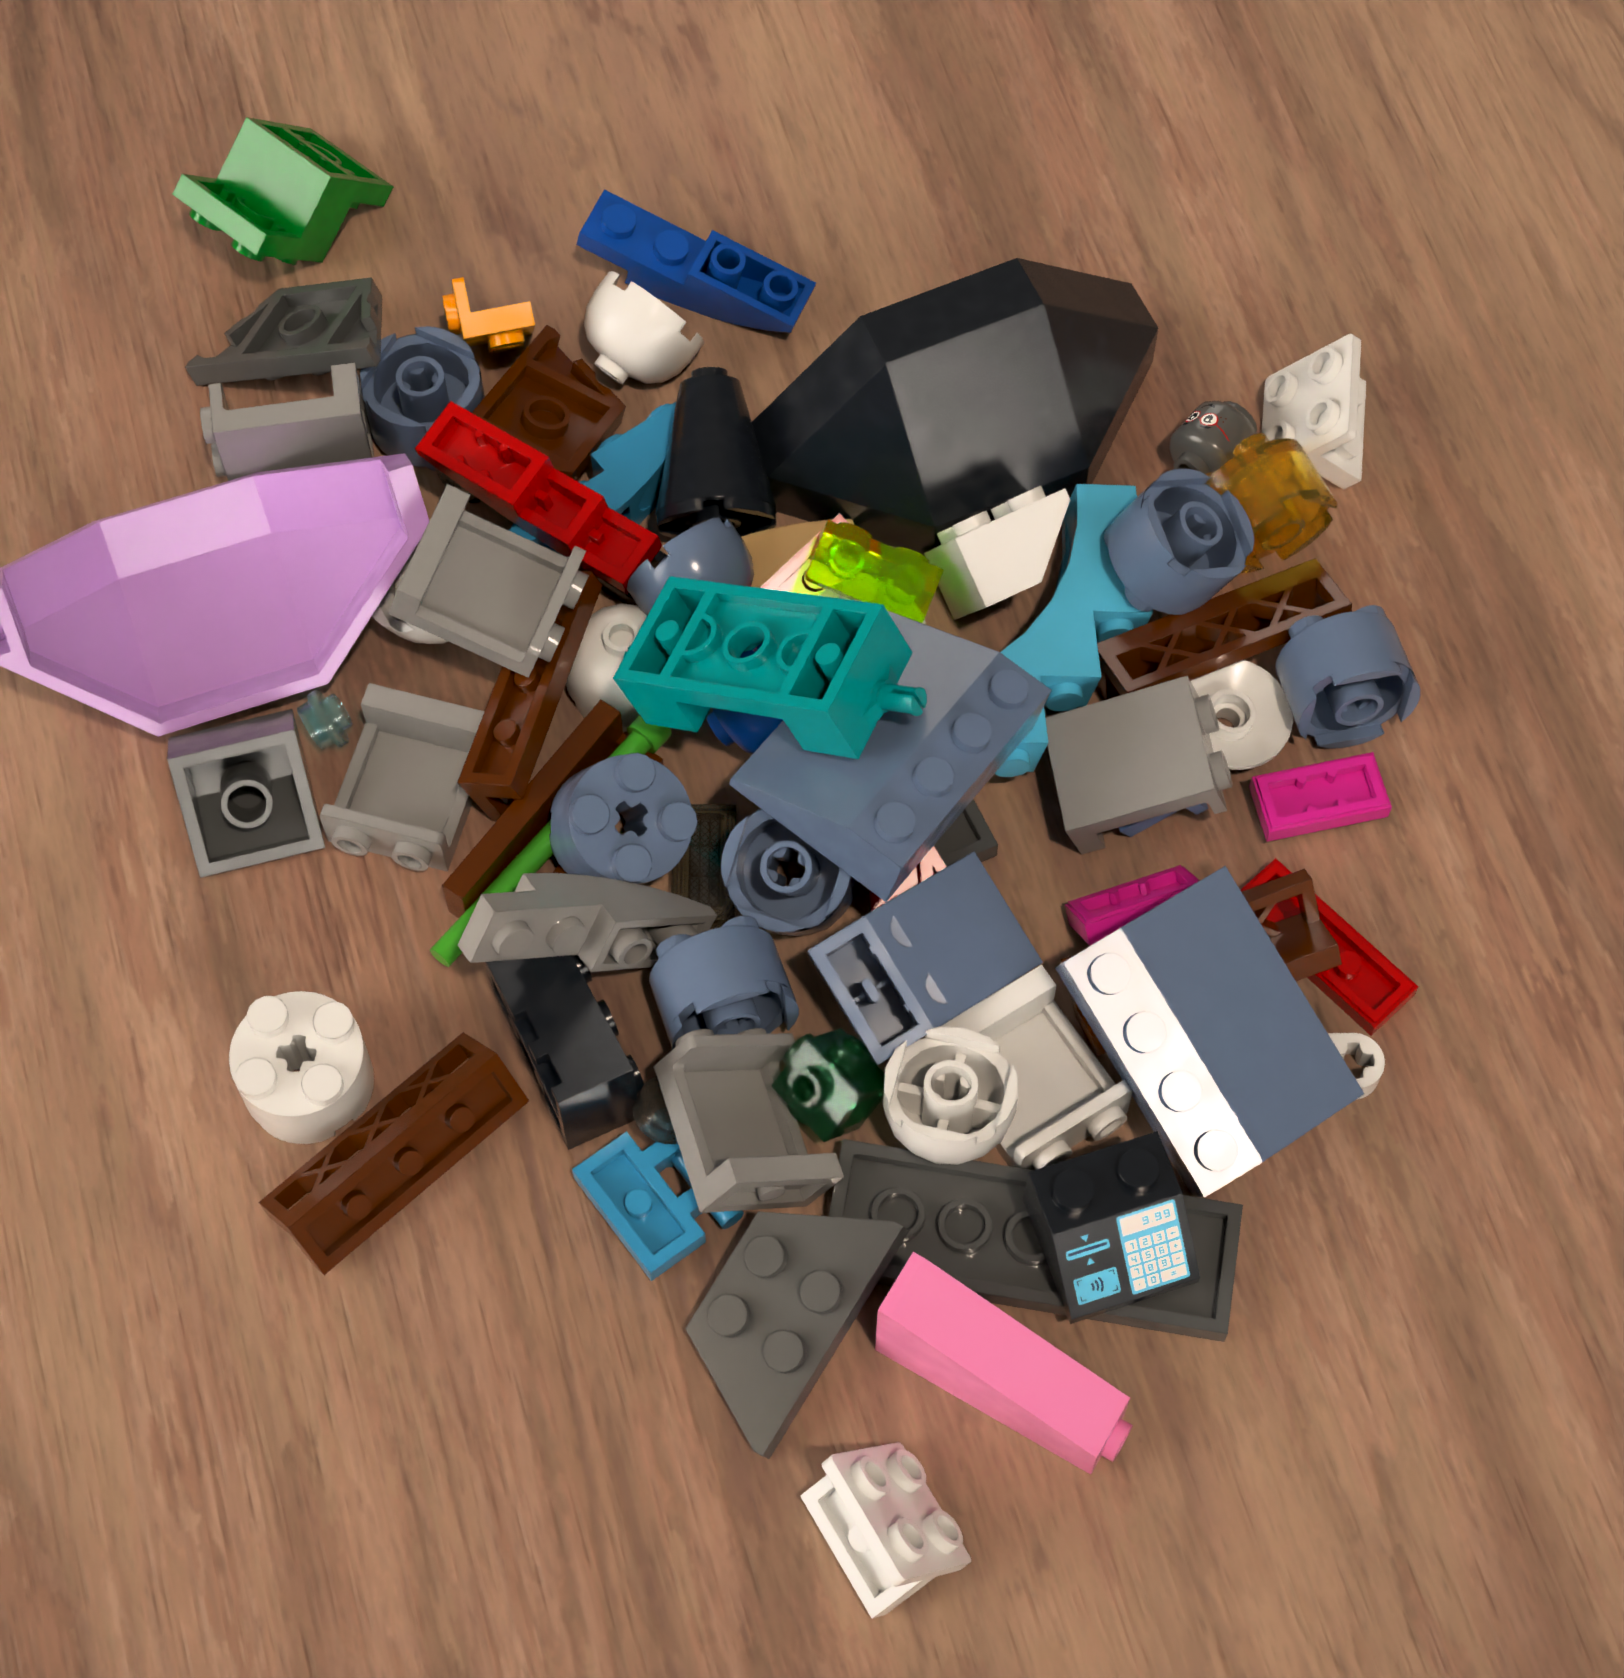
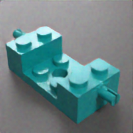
M669 576L633 643L628 647V652H625L624 659L613 677L616 684L646 724L698 732L710 708L783 719L803 750L854 759L860 758L883 713L894 711L920 716L923 713L921 707L925 708L927 704V694L924 688L897 685L913 652L883 604ZM762 643L761 647L755 653H753L750 656L740 658L743 651L752 650Z

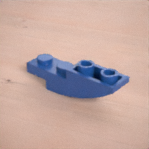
M605 189L579 232L576 244L627 270L626 284L629 285L632 281L658 299L713 319L761 330L791 333L816 286V282L714 230L711 231L705 241Z

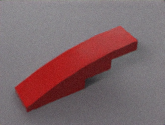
M452 401L447 404L415 447L419 456L461 487L563 556L569 557L574 546L586 550L580 566L587 571H592L594 575L627 595L629 592L626 588L630 577L646 559L651 563L662 547L658 535L609 508L604 496L555 469L549 456Z

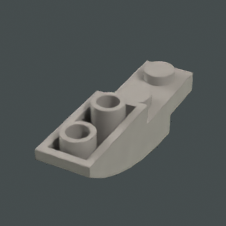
M523 873L514 892L481 894L458 943V947L470 963L578 955L590 972L653 967L659 960L656 948L662 941L678 934L694 936L708 931L717 914L711 906L689 898L626 881L577 874Z

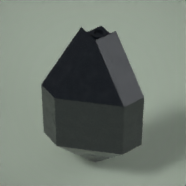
M1019 258L860 316L752 421L777 512L808 522L833 520L840 513L845 519H853L855 530L862 538L925 557L924 553L941 545L937 533L986 510L991 521H994L995 519L990 509L1036 487L1042 486L1046 497L1066 488L1069 497H1071L1076 484H1093L1153 364L1159 328L1132 284Z

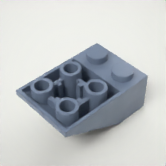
M975 851L876 908L807 951L809 958L875 1065H879L892 1057L895 1049L906 1040L908 1047L926 1036V1030L944 1025L1043 963Z

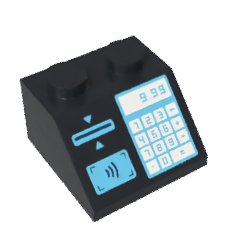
M1158 1131L1028 1172L1023 1201L1070 1324L1199 1282L1200 1274L1183 1193Z

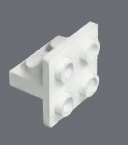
M1350 333L1267 377L1264 388L1259 474L1272 480L1296 467L1304 465L1343 490L1361 481L1366 381L1360 378L1361 339Z
M899 1442L832 1454L822 1462V1468L826 1476L800 1496L871 1618L888 1614L936 1576L959 1571L971 1562V1557L962 1544L963 1535L958 1524L939 1506L926 1484V1473L919 1460Z

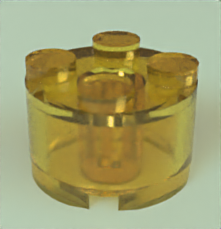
M1264 433L1254 434L1236 446L1233 451L1234 458L1221 466L1217 471L1205 474L1211 477L1205 484L1212 487L1220 495L1229 490L1239 500L1250 519L1254 533L1253 551L1246 558V566L1241 573H1250L1264 569L1259 559L1274 552L1277 553L1282 561L1294 556L1315 541L1328 528L1333 520L1327 511L1328 508L1337 509V501L1301 444L1294 439L1282 438L1269 441Z

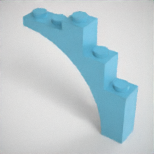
M1076 484L1062 522V560L1054 596L1027 631L1000 652L1052 690L1044 705L1051 710L1069 711L1077 707L1087 706L1102 677L1097 642L1145 625L1153 614V610L1149 612L1140 611L1129 603L1125 596V586L1114 570L1108 547L1104 541L1105 530L1137 498L1136 486ZM1044 707L1033 729L995 772V775L1015 777L1026 772H1034L1048 745Z

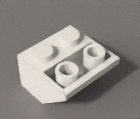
M1042 486L1036 487L990 509L994 516V521H991L986 510L937 533L941 545L924 554L954 620L989 607L1042 582L1070 502L1066 488L1046 497Z

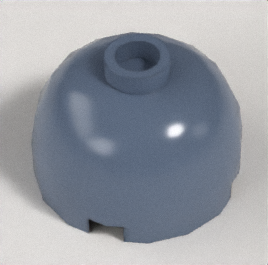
M719 517L712 518L691 527L663 545L668 555L661 560L655 569L646 559L630 577L626 589L639 608L648 616L669 576L751 587L754 577L752 556L744 540L730 520L726 519L723 523Z

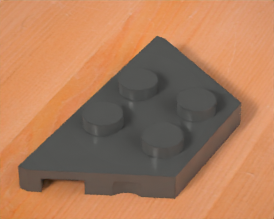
M372 277L280 288L259 304L252 314L238 321L224 333L231 344L216 357L203 358L196 355L187 363L185 368L196 385L263 378L276 380L284 376L311 373L318 376L331 372V366L348 363H355L356 369L377 367L381 361L382 294Z
M760 1211L755 1215L685 1329L753 1451L760 1456L770 1459L907 1236L909 1230L895 1221Z

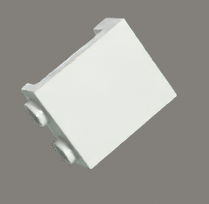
M1042 965L942 1025V1027L968 1028L990 1037L1000 1046V1055L1008 1061L1010 1068L1013 1063L1018 1074L1016 1113L1002 1142L995 1148L1008 1166L1029 1170H1037L1067 1160L1073 1152L1071 1147L1089 1136L1098 1141L1115 1132L1127 1120L1125 1114L1128 1112L1133 1093L1125 1080L1118 1084L1114 1083L1056 1004L1054 997L1057 985Z

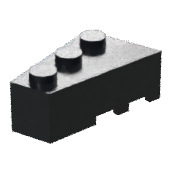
M578 955L485 962L491 986L568 1150L641 1118L637 1094L646 1091L643 1079L632 1056L625 1055L616 1038L619 1032L604 1000L597 1002L587 985L588 982L592 981V976Z

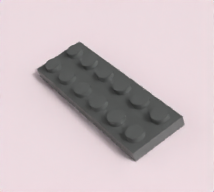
M847 1139L842 1140L839 1163L844 1178L834 1185L829 1216L895 1221L909 1230L877 1284L893 1286L911 1254L915 1252L990 1303L1067 1316L1023 1201L1028 1172L1034 1170L975 1160L958 1165L936 1164L916 1156L908 1149ZM1183 1195L1200 1274L1199 1282L1088 1319L1225 1342L1228 1335L1243 1205Z

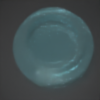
M317 689L308 693V701L297 707V711L315 743L322 750L327 749L333 744L342 747L349 743L345 730L353 726V723L339 698L334 693L325 698Z

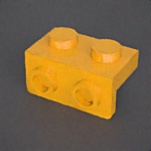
M464 277L451 279L453 294L442 296L448 331L456 335L461 334L462 339L470 347L487 343L489 353L524 347V336L532 335L535 327L530 301L471 312Z

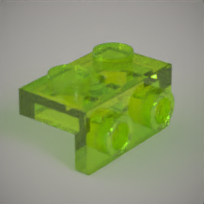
M828 520L817 536L808 558L811 559V562L805 574L806 580L850 600L883 604L888 611L923 623L944 569L930 564L928 558L914 550L904 547L893 548L874 540L869 532L856 525L845 522L837 524Z

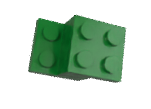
M246 117L217 179L182 174L172 195L192 208L189 215L193 220L215 231L222 230L232 237L231 246L240 254L260 262L265 257H275L287 264L296 265L298 260L323 263L350 207L357 209L360 203L384 207L394 186L311 128Z

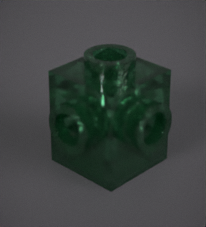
M840 1028L818 1036L809 1033L798 1039L785 1053L783 1062L786 1064V1067L771 1085L786 1101L790 1113L798 1121L809 1126L823 1142H827L856 1131L863 1125L884 1097L885 1073L870 1059V1053L866 1046L860 1040L847 1034Z

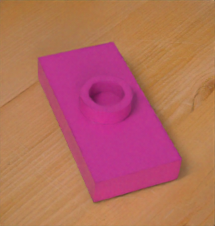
M1373 752L1253 776L1249 784L1266 842L1385 818L1389 816L1392 808Z
M1175 866L1068 901V904H1065L1068 922L1090 946L1200 880L1184 866Z

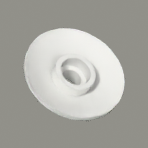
M1242 660L1191 680L1199 697L1209 694L1217 718H1225L1234 726L1228 727L1218 721L1219 731L1209 734L1213 752L1223 751L1229 769L1244 770L1255 768L1269 762L1281 752L1292 731L1293 715L1281 684L1268 671L1250 661Z

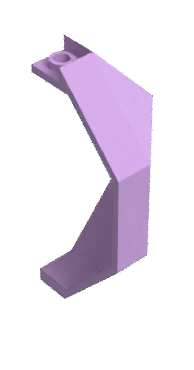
M403 453L256 472L93 521L0 568V666L157 737L329 684L421 540L429 523L413 465L406 454Z

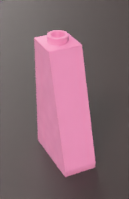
M915 1252L911 1254L878 1309L875 1350L1090 1475L1101 1456L1113 1462L1133 1427L1132 1424L1123 1420L1130 1397Z

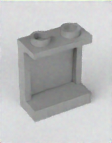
M355 363L331 366L334 396L230 410L222 384H209L210 406L200 408V418L205 443L211 444L216 476H227L228 481L256 472L374 457L372 435Z
M447 484L396 590L388 614L529 678L538 658L550 663L565 630V627L554 623L562 605L574 609L589 575L578 570L586 550L574 546L570 556L566 557L465 510L470 494Z
M1188 675L1046 717L1047 747L1065 831L1081 854L1106 848L1102 832L1202 803H1208L1214 814L1227 811L1223 790L1233 787L1223 751L1213 752L1209 734L1219 731L1215 709L1209 694L1198 696Z
M369 683L361 702L366 723L335 804H324L319 816L327 840L339 850L351 855L364 856L368 852L391 857L399 865L411 870L425 871L428 867L448 872L473 803V799L457 782L485 711Z
M754 1028L738 1034L714 1035V1032L710 1029H699L678 1038L675 1042L676 1047L654 1066L700 1213L805 1207L844 1178L836 1153H807L779 1069L780 1061L797 1047L792 1033L767 1034L765 1029Z

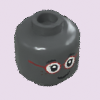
M1205 401L1199 405L1171 435L1169 449L1174 461V469H1192L1211 477L1205 484L1214 490H1223L1231 485L1256 458L1259 450L1258 429L1252 415L1245 408L1231 401Z

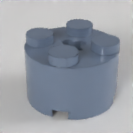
M430 326L415 327L416 334L396 338V333L381 340V361L377 367L361 368L360 370L361 390L372 439L375 444L387 455L405 453L413 466L427 467L438 472L440 470L417 454L415 447L450 401L472 413L484 399L485 394L479 365L467 342L458 335L441 328Z
M1173 469L1163 473L1130 503L1105 530L1104 541L1108 547L1114 570L1125 586V596L1129 603L1140 611L1149 612L1155 609L1167 614L1183 615L1199 608L1241 573L1246 566L1247 556L1253 551L1254 533L1250 519L1243 506L1229 490L1220 495L1212 487L1205 484L1211 477L1200 471Z
M1369 605L1357 611L1341 613L1325 619L1317 615L1307 616L1296 621L1290 627L1289 636L1291 639L1280 651L1275 669L1300 735L1305 739L1307 735L1313 736L1317 746L1324 748L1356 746L1385 734L1381 724L1394 715L1398 714L1400 722H1402L1416 708L1420 699V686L1395 627L1387 618L1382 607Z
M640 753L617 755L576 773L560 787L553 799L550 810L552 815L549 838L552 852L567 874L616 879L641 885L662 877L680 862L688 849L693 833L696 831L697 816L691 806L684 786L667 767ZM619 813L626 821L623 827L625 833L620 834L615 828V825L620 820Z
M762 809L745 817L734 827L722 853L721 875L728 895L735 907L743 916L754 917L759 927L777 934L804 936L828 929L847 911L857 892L859 882ZM795 853H799L798 863L805 866V873L802 878H792L789 886H785L786 877L777 872L778 865L781 861L791 862Z
M734 917L725 922L720 928L711 929L694 936L687 934L674 935L662 941L656 948L659 960L651 970L649 982L672 1050L676 1047L675 1042L678 1038L699 1029H710L715 1035L738 1034L745 1030L762 1028L766 1030L767 1034H770L783 1022L786 1025L787 1031L795 1024L799 1015V1007L772 936L759 928L754 917Z

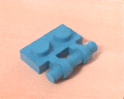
M665 1111L656 1113L645 1123L644 1127L655 1140V1143L644 1151H641L626 1131L572 1169L575 1181L651 1281L706 1243L704 1231L694 1220L702 1213L699 1211L670 1117ZM675 1166L691 1187L679 1197L674 1194L659 1174L668 1167ZM742 1210L710 1212L723 1230L736 1224L744 1215Z

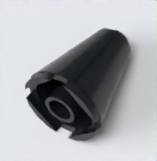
M702 367L693 370L691 378L685 379L679 386L655 513L658 531L662 535L674 538L697 524L718 517L723 523L726 519L730 520L741 537L775 528L777 507L740 381L737 378L728 376V371L720 367Z

